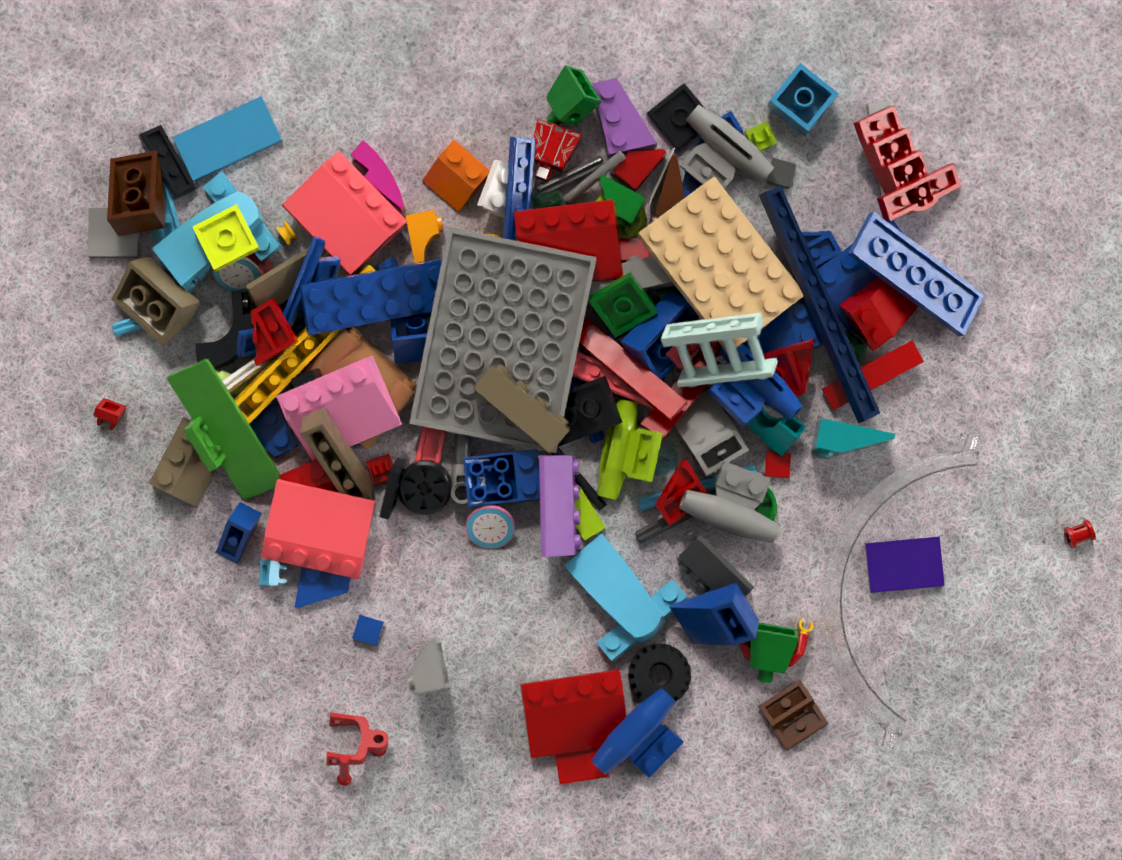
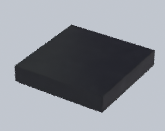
M683 83L649 110L646 115L673 148L675 147V150L679 151L699 135L686 119L698 105L704 106L687 85Z
M397 458L390 470L379 518L388 520L396 506L400 486L399 477L405 469V459Z

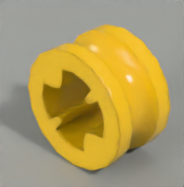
M285 221L282 227L278 226L276 229L289 246L291 241L298 240V237Z

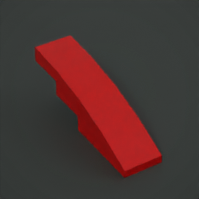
M912 340L861 367V370L870 390H873L925 361ZM839 380L822 388L833 411L849 403Z

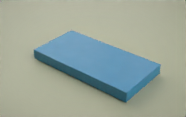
M262 96L173 136L193 182L283 142Z

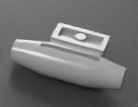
M698 105L686 119L705 143L696 146L680 167L701 185L715 176L725 189L734 178L736 168L762 183L774 169L772 164L750 140L726 120L704 107Z
M725 461L722 463L715 482L716 495L686 490L681 499L679 507L681 510L705 524L742 538L774 543L780 528L779 524L754 510L763 502L771 479Z

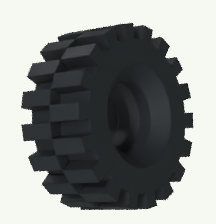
M652 644L642 648L633 657L629 666L628 679L631 689L642 701L660 688H663L677 701L683 697L689 688L691 668L687 658L677 648L668 644ZM663 665L669 670L670 676L665 684L657 685L652 682L650 671L654 666Z

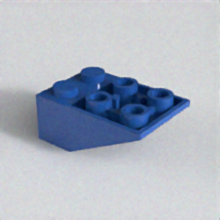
M537 449L463 457L469 507L540 501V469Z
M737 583L671 604L669 607L692 644L735 646L756 639L759 619Z

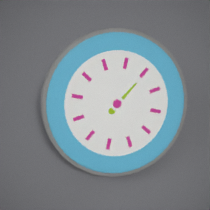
M246 257L217 272L214 269L212 270L215 281L222 288L230 292L241 290L244 294H246V285L262 276L259 267Z

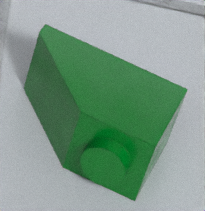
M601 175L599 185L604 200L613 199L616 204L618 226L625 228L627 225L631 228L646 198Z

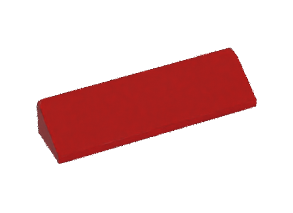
M700 351L692 361L694 368L707 366L704 355ZM677 379L670 388L686 400L687 405L670 422L658 411L652 409L640 425L645 430L663 433V439L708 384L696 387H678Z

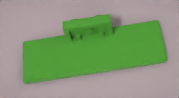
M204 359L170 374L167 380L192 418L191 422L184 429V433L209 472L218 469L222 465L244 500L274 489L277 480H281L279 477L280 473L210 361Z

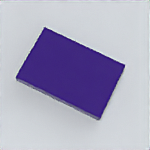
M940 536L865 543L870 593L945 586Z

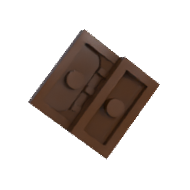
M800 679L758 706L786 751L828 725V721Z

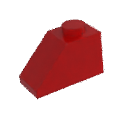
M664 149L628 152L625 155L626 159L613 169L612 175L628 189L636 192L666 157L667 152Z

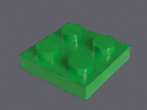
M631 272L588 297L589 302L615 338L658 313L657 308Z

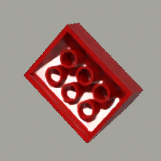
M613 199L514 212L517 241L597 257L592 282L619 279L623 276L617 208Z
M620 669L520 684L531 758L600 748L608 735L627 717Z

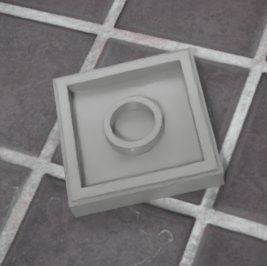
M89 208L88 257L139 258V233L118 236L107 221L108 208Z

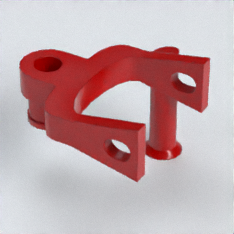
M330 712V726L355 725L360 730L361 741L356 754L347 755L327 752V766L339 765L337 782L345 786L350 784L352 780L349 775V765L363 764L368 752H371L375 757L383 756L388 748L389 738L384 731L369 730L368 720L363 716Z

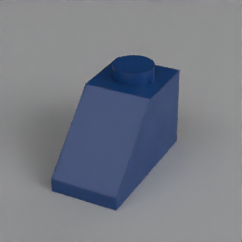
M240 502L226 522L216 553L238 564L257 528L262 513Z

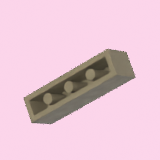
M493 363L474 385L473 389L546 451L551 453L570 431L569 427L566 426L569 422L559 413L556 415L552 414L548 410L549 404L539 396L537 399L532 397L528 393L531 389L519 380L516 383L509 377L512 373L502 364H499L497 367Z
M325 407L303 416L300 434L339 493L370 500L372 497L373 481Z

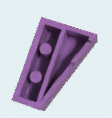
M617 78L592 83L593 88L602 101L596 109L608 159L618 151L626 155L628 152L656 149V140Z

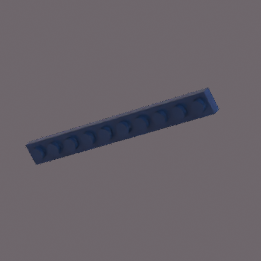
M782 186L760 194V200L794 278L803 294L805 303L858 423L864 422L880 414L879 408Z

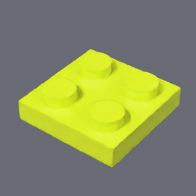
M237 204L192 227L215 272L260 250Z

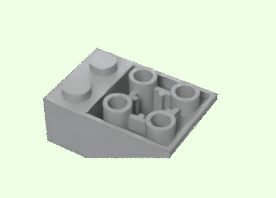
M709 389L696 398L674 425V428L705 478L719 470L723 461L731 463L749 451L741 435L720 404L708 393Z

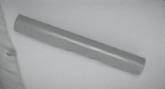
M618 151L564 196L565 200L571 204L599 181L601 175L605 176L626 159L625 155Z

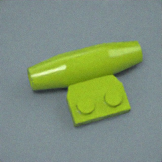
M619 399L616 405L623 423L607 428L598 473L597 496L614 500L618 498L626 475L630 478L648 482L653 481L663 433L637 429L638 403Z

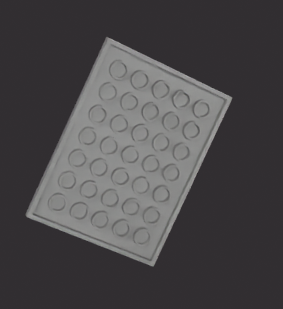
M449 227L409 424L546 451L474 390L473 387L493 363L497 367L499 364H502L512 373L509 376L516 383L519 380L531 389L528 393L532 397L537 399L539 396L549 404L548 410L552 414L556 415L559 413L564 417L597 257ZM558 445L553 449L552 453L557 452Z

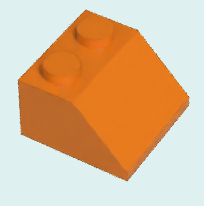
M453 139L437 157L422 181L456 211L460 212L483 187L490 170Z

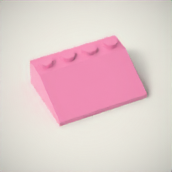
M373 356L359 360L276 396L287 422L312 461L317 458L300 434L302 418L324 407L349 446L402 425Z

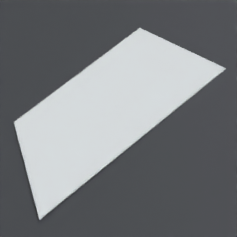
M675 147L670 151L667 157V160L663 166V169L659 175V178L650 196L647 210L649 208V205L653 199V196L657 190V187L661 181V178L665 172V169L668 165V162L672 156Z

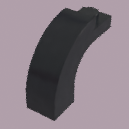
M241 290L231 291L233 323L229 332L223 338L214 342L195 343L197 363L208 359L214 369L229 365L239 358L236 354L238 331L254 328L251 322V314L245 315V312L249 311L248 296L244 297V293Z

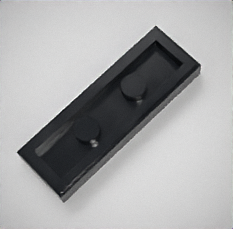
M162 125L139 134L138 138L146 152L157 151L159 153L162 180L173 200L196 190L197 187Z

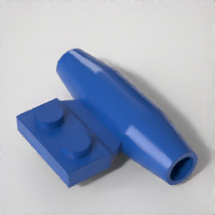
M741 344L736 348L741 362L754 361L751 349ZM721 346L719 352L726 362L730 364L728 354ZM775 371L773 377L766 379L757 378L716 383L708 392L743 428L762 411L764 403L788 420H791L803 408V405L787 383Z
M660 688L637 705L608 735L592 759L595 766L604 774H607L630 757L631 762L650 778L684 742L667 725L661 724L676 701L663 688Z

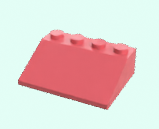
M340 151L322 164L282 204V207L312 238L316 236L325 240L324 250L330 257L337 256L341 260L340 267L349 276L402 233L407 223V220Z
M278 479L265 532L261 558L359 579L365 562L375 501Z

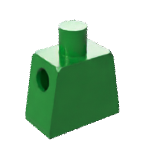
M567 65L563 67L546 96V100L552 108V112L546 119L548 122L558 126L562 122L577 125L602 102L583 70Z

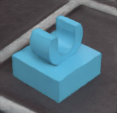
M260 560L258 585L278 586V583H286L287 579L279 578V570L287 569L288 566L274 560Z

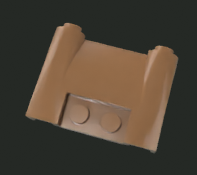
M354 327L342 329L302 373L304 374L318 368L322 375L325 376L359 360L373 356L398 416L412 405L416 393L415 388L417 387V384ZM381 434L362 441L360 444L369 449L376 443Z

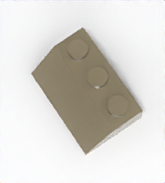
M309 248L246 285V295L254 308L259 307L270 299H275L280 309L286 306Z
M149 256L129 263L111 299L162 346L166 345L191 321L200 303L197 298L182 287Z
M183 417L149 484L197 507L216 470L209 472L205 464L201 462L193 445L188 442L184 429L191 421Z

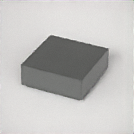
M773 158L771 164L774 169L767 176L766 183L790 189L797 164Z

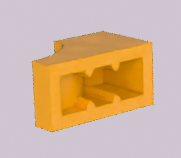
M435 210L405 215L415 263L425 262L428 246L435 238H440L439 231L443 230L441 216H436Z

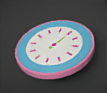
M485 505L476 508L469 514L465 530L468 538L475 545L485 549H496L503 547L511 541L515 533V522L507 510L495 505Z

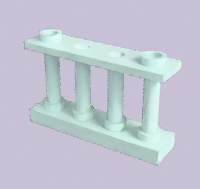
M762 313L667 324L661 341L664 347L675 346L677 348L684 368L677 382L678 387H696L704 384L773 377L778 363L777 359H764L757 338L764 323ZM734 338H747L754 361H740ZM721 340L724 342L730 364L717 365L709 341ZM686 344H700L707 366L694 368Z

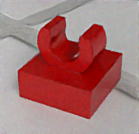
M103 398L95 407L93 415L98 418L97 425L100 426L105 420L110 422L109 430H113L124 416L127 406Z
M389 453L366 462L374 485L388 481L389 473L393 466Z

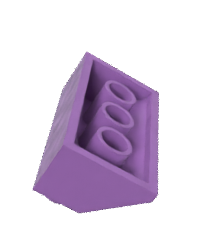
M575 455L539 456L541 556L576 555L577 550L581 549V535H576V525H580V510H576V500L580 499V486L575 485V475H579V460H575Z

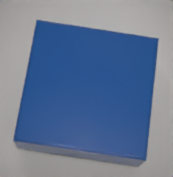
M359 615L352 638L376 646L384 622Z

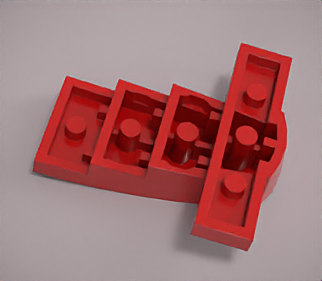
M895 105L888 106L853 123L866 158L885 195L877 198L885 221H892L902 215H910L927 210L940 199L939 197L961 187L954 163L947 164L929 174L927 173L922 150L915 151L909 127L902 128Z

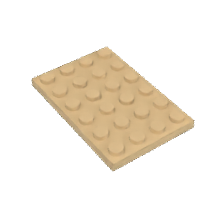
M715 176L637 234V237L701 320L762 313L764 319L763 328L803 297L796 281ZM734 338L736 348L745 342L747 338ZM718 340V342L721 344V346H722V347L724 348V350L726 351L724 342L721 341V340Z

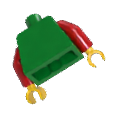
M803 619L798 621L797 629L759 622L756 639L739 644L744 658L750 661V667L759 669L757 678L759 681L771 683L774 672L785 673L787 667L794 666L804 656L808 641L807 633L813 629L814 625L812 621L809 623L808 630L802 628Z

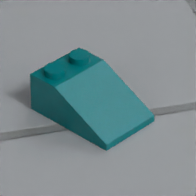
M821 418L816 424L811 451L816 452V457L831 459L833 456L888 443L895 439V433Z

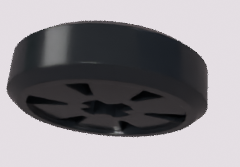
M415 461L409 464L399 477L398 496L402 504L413 513L419 515L434 514L443 509L451 497L452 480L450 474L441 464L435 461ZM424 481H427L428 487L432 488V490L422 493V488L418 487V484H423Z

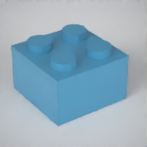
M800 63L770 99L767 107L806 137L836 100L839 93Z

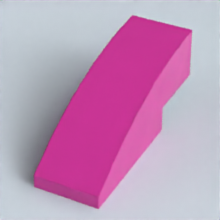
M362 140L350 154L352 160L367 171L364 177L381 195L399 211L403 212L405 210L404 202L392 173L376 151Z

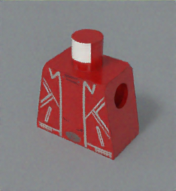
M538 118L534 133V163H537L538 167L534 177L548 181L552 169L562 173L577 149L582 134Z

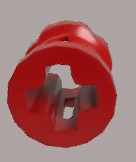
M1085 520L1083 524L1072 528H1064L1067 543L1072 549L1076 548V545L1087 540H1096L1095 531L1089 520Z

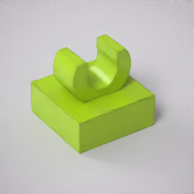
M767 121L744 132L747 139L760 152L777 145V141Z

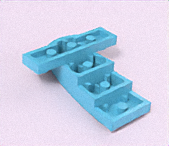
M222 171L203 186L215 203L192 217L152 248L182 287H186L200 273L207 272L212 268L192 227L236 204L260 250L254 253L261 262H266L282 248V245L264 224L263 215L256 203L246 194L239 192Z
M600 534L564 565L583 589L618 624L597 642V645L613 664L637 643L640 644L648 641L662 629L666 619L673 614L669 608L671 604L689 599L673 579L650 597L636 575L603 534Z

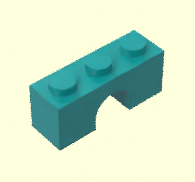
M764 405L762 411L746 425L780 456L788 450L807 428L795 416L791 420L786 419L784 416L781 418L771 417L765 411Z

